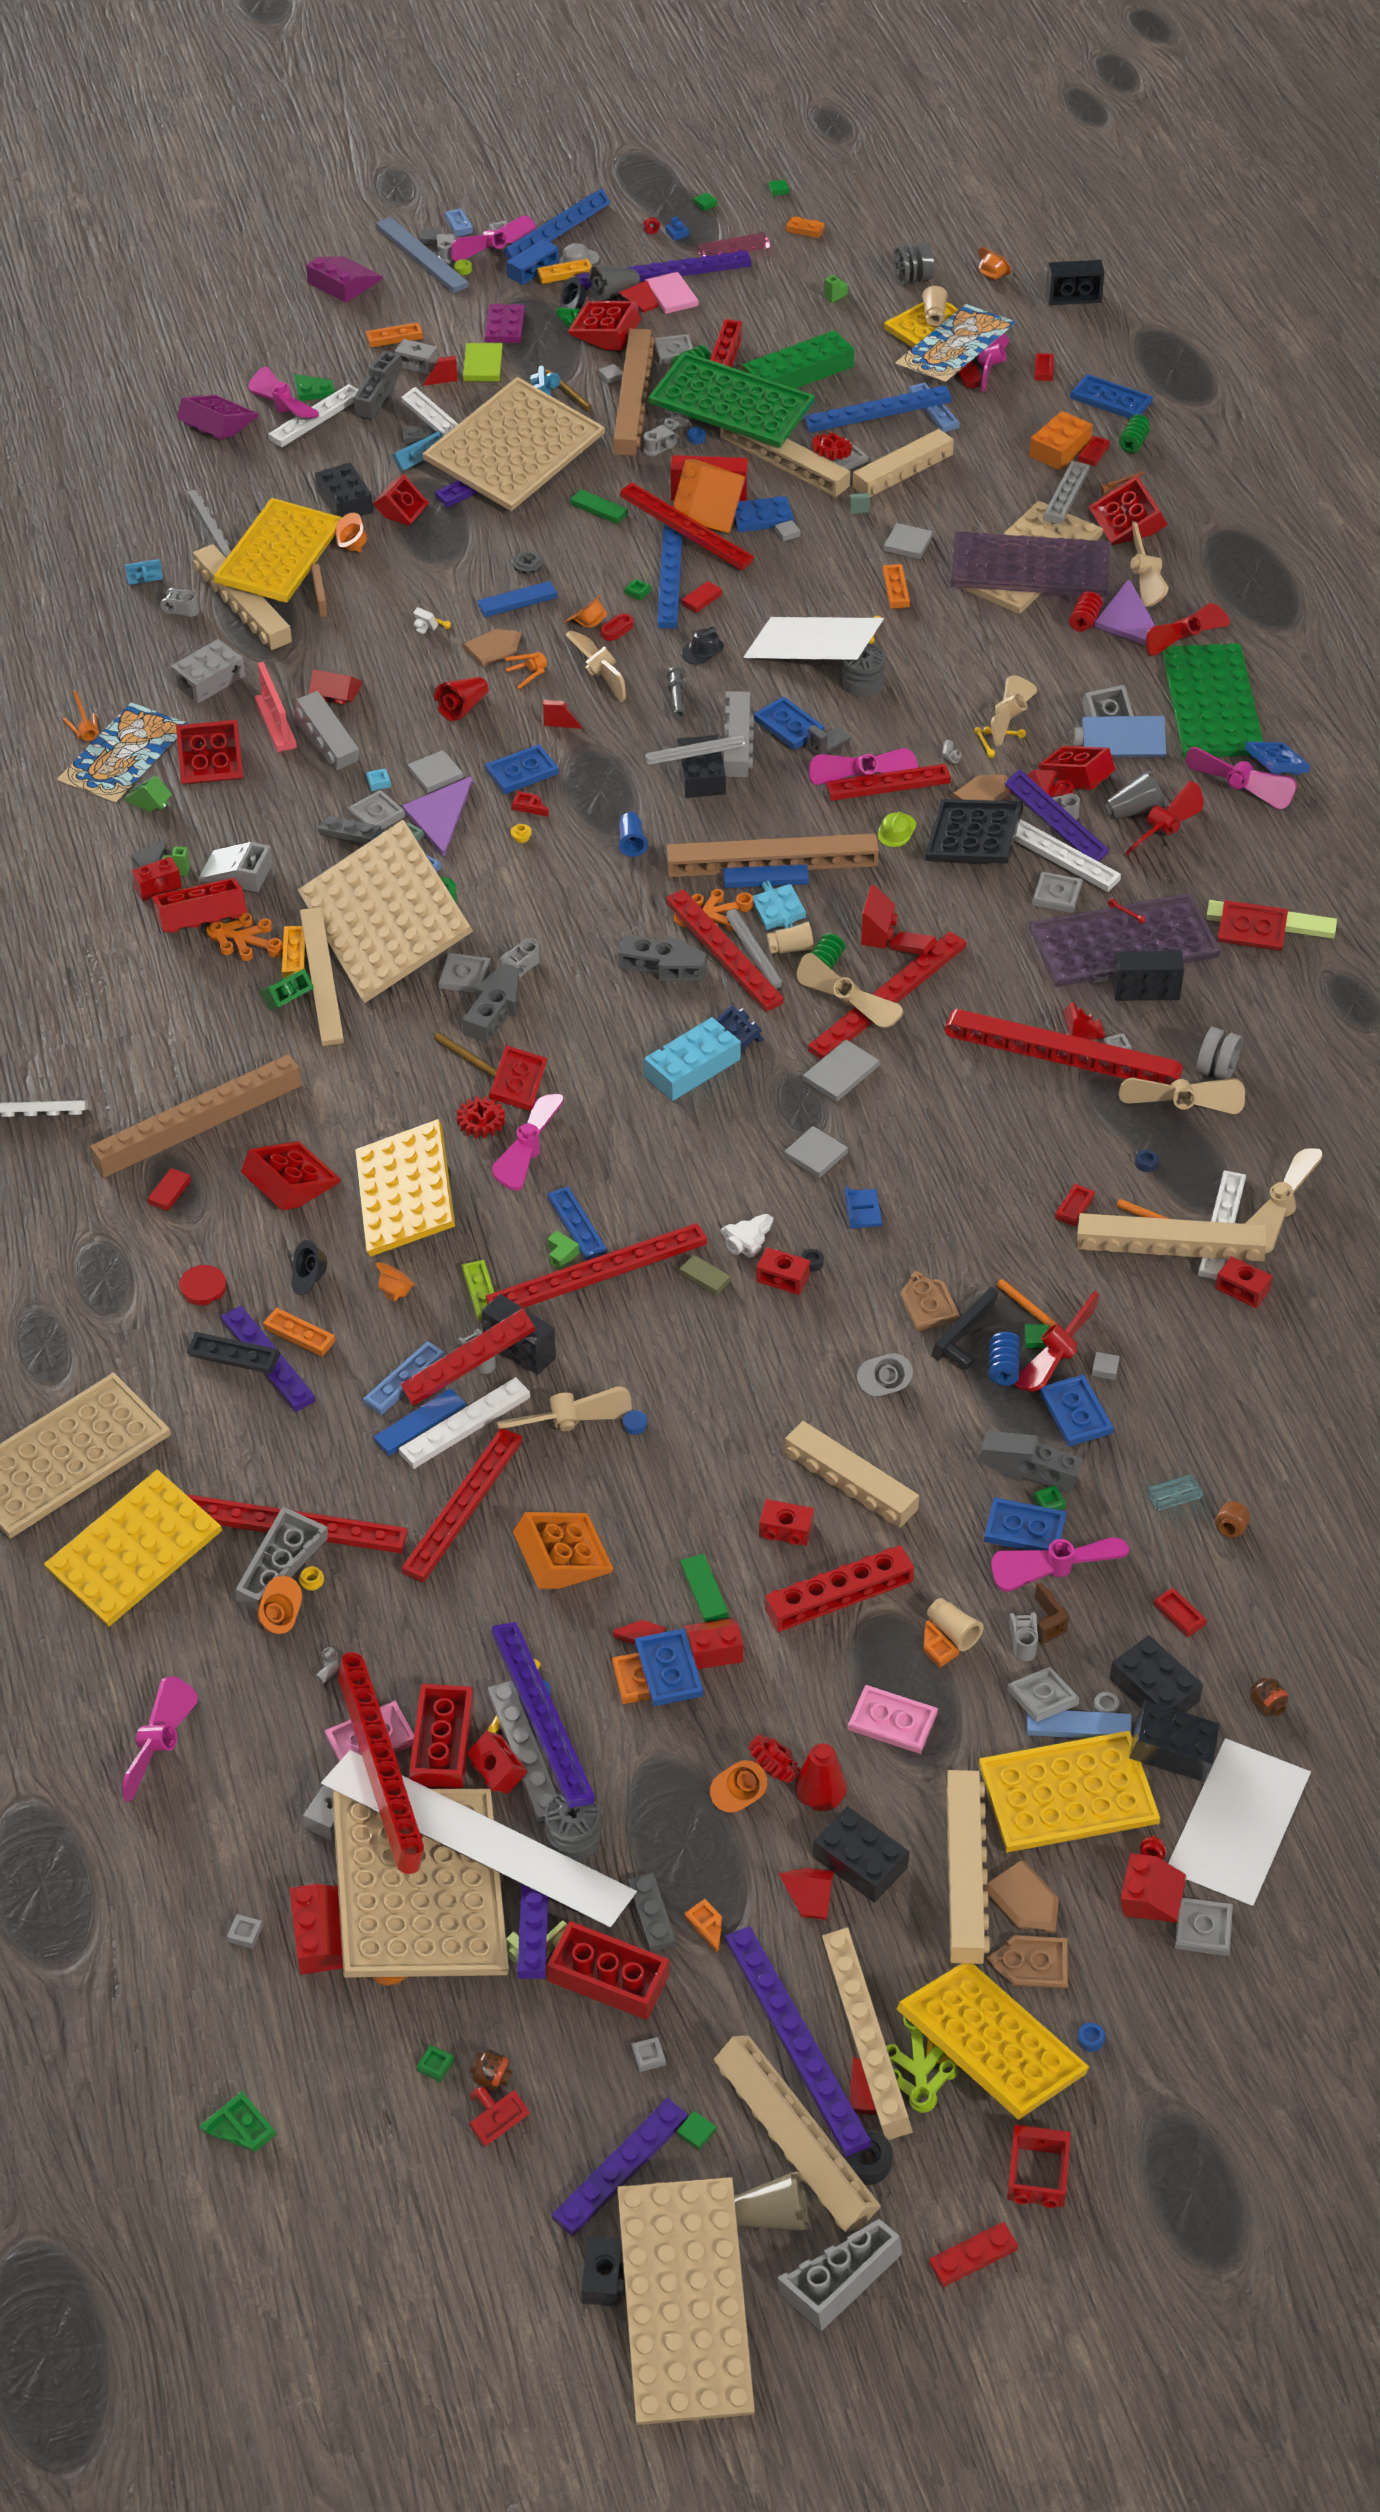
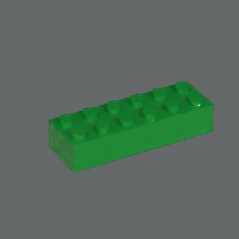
M833 330L742 364V371L796 389L854 367L855 348Z

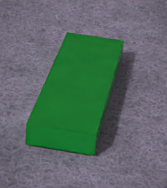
M582 489L570 499V505L616 524L628 515V508Z
M700 1554L680 1560L681 1568L703 1622L727 1618L728 1610L705 1555Z

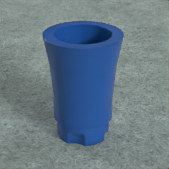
M627 812L621 815L619 823V849L626 856H640L648 848V841L643 832L642 822L635 812Z

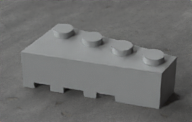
M315 691L296 699L295 725L321 752L328 763L336 770L358 762L359 748L321 694Z
M726 691L725 738L743 735L745 739L744 747L724 751L726 777H748V769H753V756H749L753 755V743L749 742H753L754 729H750L754 728V716H750V692Z
M282 1507L236 1588V1601L257 1610L269 1581L282 1575L292 1577L328 1539V1527L286 1507Z
M880 2219L848 2236V2240L837 2247L833 2245L824 2250L823 2255L811 2262L810 2260L803 2262L799 2265V2269L790 2274L784 2273L777 2278L780 2296L820 2331H823L902 2255L900 2236Z

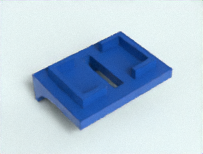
M845 1185L844 1197L850 1229L882 1226L876 1189L852 1190Z

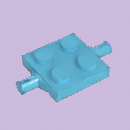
M764 881L762 887L765 892L753 896V906L766 930L775 927H784L785 929L793 927L792 923L806 918V911L791 884L773 889L770 881H767V884Z

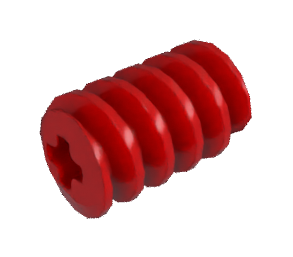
M1090 591L1080 594L1069 618V624L1075 631L1083 632L1093 627L1103 606L1102 597Z

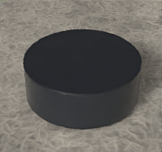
M807 1249L801 1254L802 1258L810 1260V1272L818 1271L823 1267L824 1256L819 1250Z

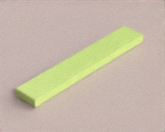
M1209 900L1206 920L1221 922L1224 902ZM1288 912L1285 932L1334 939L1337 919Z

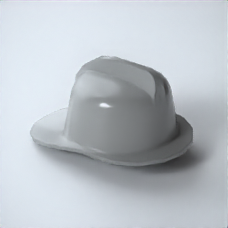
M573 243L565 247L563 256L559 259V264L588 258L591 265L599 261V255L592 250H587L584 244Z
M896 1353L872 1358L863 1362L859 1367L857 1373L858 1384L864 1392L872 1396H882L900 1391L907 1387L912 1379V1366L908 1359Z

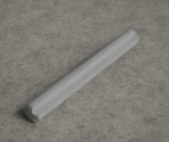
M743 735L649 752L645 754V760L647 765H653L741 748L745 746V739Z
M736 909L728 910L726 916L758 968L775 989L782 986L780 976Z

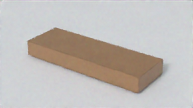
M314 564L311 568L319 616L324 617L327 616L325 593L319 564Z

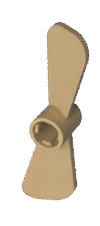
M1132 522L1133 540L1138 554L1132 558L1131 568L1134 573L1139 574L1142 603L1145 607H1152L1166 596L1168 585L1160 574L1162 569L1161 558L1145 555L1137 522Z
M568 631L566 636L589 658L586 661L588 665L585 668L592 676L596 674L599 677L602 674L618 701L622 703L626 699L625 682L621 673L612 666L616 663V660L605 646L598 651L590 638L574 631Z
M1012 675L1006 679L1004 698L995 706V716L991 720V730L996 747L1002 745L1010 719L1027 709L1026 701L1037 692V688L1033 683L1020 676Z
M812 953L805 954L802 957L797 970V979L803 986L837 996L845 1005L855 1006L881 1028L893 1026L902 1017L903 1008L899 1004L861 991L851 979L841 978Z
M1129 1078L1122 1082L1119 1097L1122 1102L1128 1104L1173 1100L1176 1107L1180 1109H1189L1195 1104L1230 1114H1237L1242 1111L1245 1104V1088L1237 1078L1190 1084L1184 1079H1178L1171 1085Z
M1304 1149L1298 1152L1293 1158L1284 1181L1278 1182L1271 1187V1198L1245 1223L1267 1225L1265 1253L1273 1250L1284 1217L1295 1212L1294 1192L1322 1160L1323 1155L1320 1149Z
M620 1386L574 1401L572 1393H559L549 1399L552 1412L506 1419L497 1422L498 1428H508L553 1418L556 1428L561 1431H570L578 1424V1420L623 1419L624 1415L632 1410L629 1391L625 1387Z

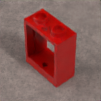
M1014 2125L1007 2200L1021 2205L1034 2203L1042 2204L1046 2208L1064 2207L1071 2132ZM1019 2149L1061 2154L1058 2189L1016 2184Z

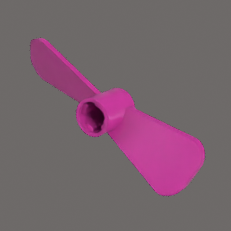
M520 216L498 230H486L482 235L456 238L451 245V259L453 262L467 259L486 248H503L506 243H514L537 229L536 225L530 217Z
M1005 333L977 355L979 365L984 367L982 393L986 391L991 366L1006 361L1005 347L1009 340Z
M268 367L259 369L250 380L249 391L274 400L278 412L291 411L294 415L305 418L319 417L317 410L293 398L289 385L279 382Z
M1197 747L1190 748L1186 754V763L1191 769L1225 777L1232 788L1241 789L1244 787L1277 809L1286 808L1291 803L1296 792L1297 784L1292 777L1254 771L1253 766L1246 761H1241L1233 767Z
M907 748L877 756L864 754L855 758L819 754L810 762L809 780L814 785L826 783V781L837 780L851 775L858 777L870 775L874 772L885 773L918 768V763L914 753Z
M545 1095L534 1102L528 1123L519 1126L517 1129V1140L492 1166L493 1176L499 1183L515 1191L523 1188L530 1160L540 1153L539 1134L563 1104L562 1095Z
M1112 1537L1074 1549L1069 1541L1057 1539L1049 1545V1550L998 1551L992 1558L991 1569L996 1586L1004 1592H1010L1049 1574L1056 1577H1064L1071 1572L1073 1563L1126 1557L1129 1554V1546L1124 1540Z
M165 1677L161 1680L149 1725L141 1726L136 1734V1743L141 1751L126 1772L123 1780L122 1793L125 1802L133 1800L154 1751L174 1749L177 1743V1726L197 1704L198 1697L196 1691L178 1677Z

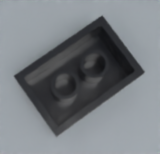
M1102 260L1048 262L1046 282L1048 305L1102 303L1105 275Z
M351 463L315 472L317 492L333 515L344 517L349 513H357L360 516L374 513L372 493Z
M718 735L677 738V747L717 740ZM721 752L678 760L685 798L726 794V774Z
M1116 951L1112 982L1115 1001L1180 1000L1184 976L1182 951Z
M499 1294L481 1310L483 1333L518 1312L522 1307ZM525 1310L536 1331L503 1350L502 1353L506 1358L513 1359L519 1363L525 1370L539 1375L556 1359L555 1329Z
M1150 1635L1112 1661L1109 1679L1140 1708L1144 1701L1147 1700L1178 1711L1187 1712L1200 1702L1203 1684Z
M1145 1700L1136 1718L1129 1759L1204 1782L1214 1762L1220 1723Z
M848 1806L813 1841V1858L830 1871H834L837 1876L874 1903L908 1868L909 1851Z

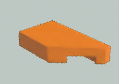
M927 1620L923 1652L941 1668L959 1655V1649L930 1620Z
M703 1899L685 1912L684 1918L710 1947L717 1952L720 1945L722 1916L706 1899Z

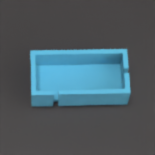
M711 1017L663 1046V1051L658 1049L644 1058V1077L670 1100L674 1101L739 1061L741 1041L728 1030L725 1032V1028Z

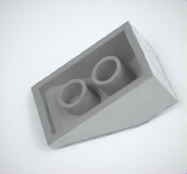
M1125 685L1087 692L1082 700L1086 717L1134 716Z

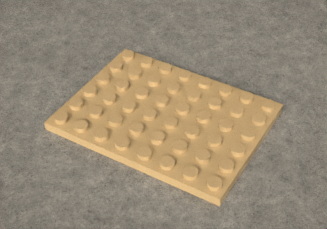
M516 377L423 453V459L512 511L605 433V427Z
M404 820L298 889L308 908H322L327 941L364 1003L473 932V929Z
M431 1789L494 1820L491 1789ZM333 1790L332 1801L344 1977L508 1975L509 1965L499 1872L420 1833L424 1844L420 1869L414 1874L402 1873L396 1867L380 1812Z

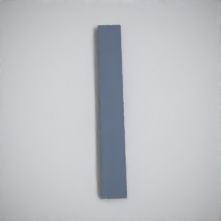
M388 217L376 222V228L450 291L456 293L468 288L467 280L394 219Z

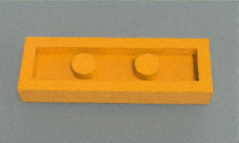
M587 258L537 268V275L542 284H549L555 281L567 280L584 272L589 273L592 265Z
M284 926L283 978L295 971L305 969L306 945L303 926Z

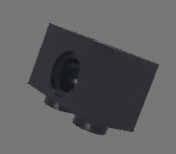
M587 2237L581 2290L582 2304L617 2306L618 2296H623L625 2282V2278H620L621 2268H624L622 2239ZM605 2268L612 2271L607 2275L598 2273L601 2269Z

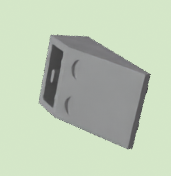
M248 842L213 850L198 880L212 883L235 877L243 890L259 892L273 865L271 847L269 845Z

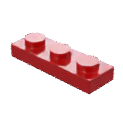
M1002 2222L929 2258V2265L941 2286L945 2287L1018 2251V2244L1005 2222Z

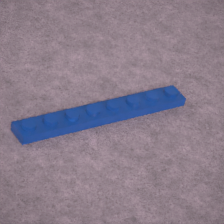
M600 188L514 242L503 251L510 260L542 239L551 242L611 202L604 190Z
M946 385L918 392L813 413L804 416V423L809 433L951 403V395Z
M666 524L663 526L657 624L658 628L677 629L683 535Z

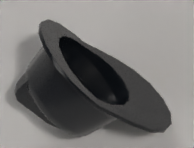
M570 277L564 283L561 290L559 308L581 309L587 298V292L577 277Z
M712 626L709 629L697 630L692 641L682 649V659L690 664H702L721 652L724 644L719 639L716 628Z
M311 1240L300 1242L294 1253L292 1288L298 1295L308 1293L315 1282L321 1279L327 1269L328 1262L325 1253L318 1249Z

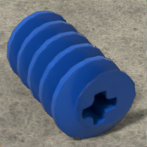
M1012 1332L997 1333L990 1340L989 1378L994 1383L1002 1386L1012 1385L1019 1378L1020 1339Z

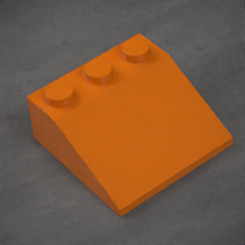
M696 459L685 460L673 507L705 527L730 533L745 476Z
M525 1512L513 1530L538 1589H560L612 1573L614 1570L588 1513Z

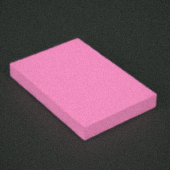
M678 272L645 280H648L654 296L665 314L698 306V299Z
M865 1685L849 1721L848 1730L921 1754L938 1714V1708Z
M393 1701L381 1706L380 1710L394 1754L412 1747L414 1733L397 1702ZM351 1720L325 1730V1736L339 1762L349 1750L362 1755Z

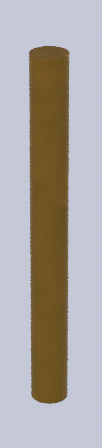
M547 369L545 371V374L547 375L549 373L554 372H552L550 369ZM560 378L559 387L586 411H590L592 405Z
M440 1032L435 1035L434 1039L495 1078L496 1068Z

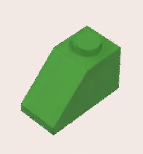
M156 775L137 786L124 799L128 803L151 812L156 808L158 810L164 808L169 803L167 799L172 793Z

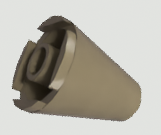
M798 2171L791 2172L734 2196L737 2226L807 2230L806 2222H809L805 2190L799 2189L797 2184L798 2182H803Z

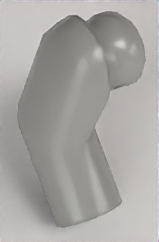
M672 416L667 418L663 425L670 430L678 427L689 428L690 418Z
M946 740L942 749V757L951 764H956L962 757L961 752L957 754V750H953L954 742Z
M327 1647L323 1650L324 1668L315 1675L316 1680L321 1685H324L340 1669L339 1654L332 1647Z

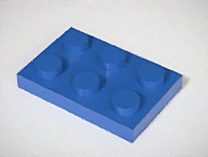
M787 496L739 501L734 516L738 532L775 528L777 524L793 520L794 522Z
M784 696L754 713V721L793 750L808 742V728L815 725L824 731V726Z
M1284 742L1246 743L1245 750L1273 774L1280 775L1282 772H1289L1294 775L1309 773L1310 764Z
M540 744L485 764V771L503 794L559 774L558 766Z
M1084 1374L1046 1385L1040 1389L1039 1394L1068 1447L1113 1434L1114 1427Z
M994 1497L984 1535V1542L1027 1551L1049 1550V1545L1054 1540L1061 1539L1067 1512Z
M685 1628L635 1638V1646L653 1706L703 1697V1687Z

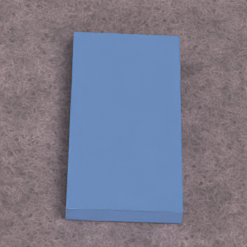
M1164 716L1082 718L1083 747L1110 748L1112 757L1166 756Z

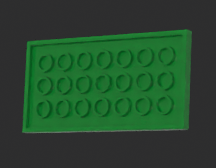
M683 352L650 394L648 401L650 404L781 448L815 402V395Z
M1241 644L1171 645L1161 651L1182 757L1186 758L1187 751L1192 747H1197L1214 757L1252 756L1245 750L1246 743L1263 742Z

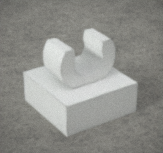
M417 607L413 613L416 618L414 626L417 627L416 631L424 634L427 628L434 631L438 626L434 614Z

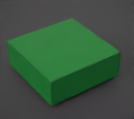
M785 179L768 182V188L773 197L789 194V187Z
M706 192L693 198V204L706 211L717 206L718 200Z
M636 578L624 588L625 595L639 601L651 592V585Z
M1025 1324V1348H1046L1047 1346L1041 1341V1337L1049 1329V1325Z
M1056 1485L1033 1493V1499L1037 1506L1056 1510L1066 1508V1502Z
M429 2045L417 2064L416 2070L441 2083L454 2062V2056L435 2046Z
M693 2111L677 2130V2136L700 2151L716 2132V2126Z

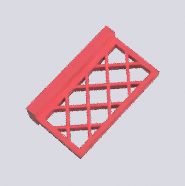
M264 662L258 663L261 695L255 696V702L276 751L281 752L297 748L296 740L286 719L285 709Z

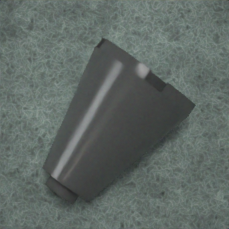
M602 265L592 266L588 275V282H592V287L589 288L590 293L595 301L608 300L619 295L620 293L618 292L637 285L640 282V276L634 269Z
M1144 772L1108 798L1106 805H1104L1107 815L1117 819L1150 813L1157 805L1165 809V803L1162 805L1160 803V800L1163 799V794L1155 777H1149L1151 772Z

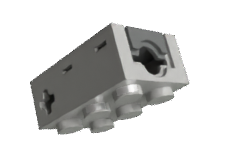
M219 639L171 665L173 684L197 703L202 702L245 677L243 657Z

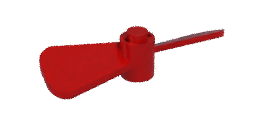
M1206 604L1193 615L1175 621L1172 624L1151 627L1146 635V652L1150 657L1156 656L1177 640L1192 637L1201 631L1226 627L1230 624V619L1217 604Z
M1189 781L1166 810L1158 805L1155 806L1147 817V823L1153 826V828L1138 839L1124 855H1130L1158 830L1167 835L1175 834L1180 828V822L1200 813L1204 805L1200 786L1193 781Z
M1096 1291L1091 1294L1066 1330L1058 1323H1055L1042 1335L1041 1341L1047 1347L1018 1374V1381L1014 1383L1018 1389L1037 1391L1043 1388L1058 1362L1064 1358L1070 1359L1077 1352L1076 1346L1078 1343L1072 1336L1093 1314L1100 1296Z

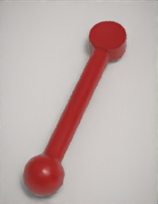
M1112 898L1107 902L1110 908L1115 907L1137 919L1140 924L1145 923V916H1139L1117 904L1115 899Z

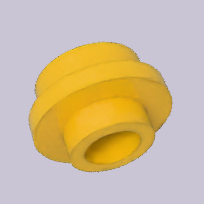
M525 824L515 825L511 829V836L518 843L527 842L532 834L531 828Z
M306 1567L299 1576V1583L305 1590H317L324 1583V1574L317 1567Z

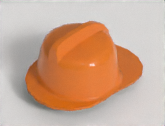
M985 247L978 249L979 257L982 260L979 268L984 276L991 280H998L1002 276H1008L1011 273V267L1003 257Z
M349 513L337 523L335 529L337 543L339 547L345 548L348 551H358L361 553L362 546L367 541V535L364 531L360 515Z
M601 594L588 606L569 617L563 623L574 619L584 627L598 625L607 616V611L598 599Z
M376 1263V1267L380 1270L378 1287L384 1291L386 1298L392 1301H396L399 1297L405 1298L413 1285L417 1286L400 1270L384 1263Z
M282 1575L273 1578L267 1584L257 1609V1617L264 1630L283 1634L292 1629L302 1601L301 1588L294 1579Z
M742 1760L735 1763L713 1779L710 1786V1796L713 1803L724 1812L735 1813L744 1809L766 1792L768 1786L766 1773L759 1764L750 1760Z

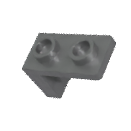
M815 725L808 728L807 747L817 755L827 754L851 740V736L840 727H836L827 733Z

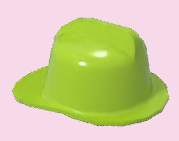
M900 811L886 815L878 829L879 841L888 847H899L906 844L916 829V821L911 816Z

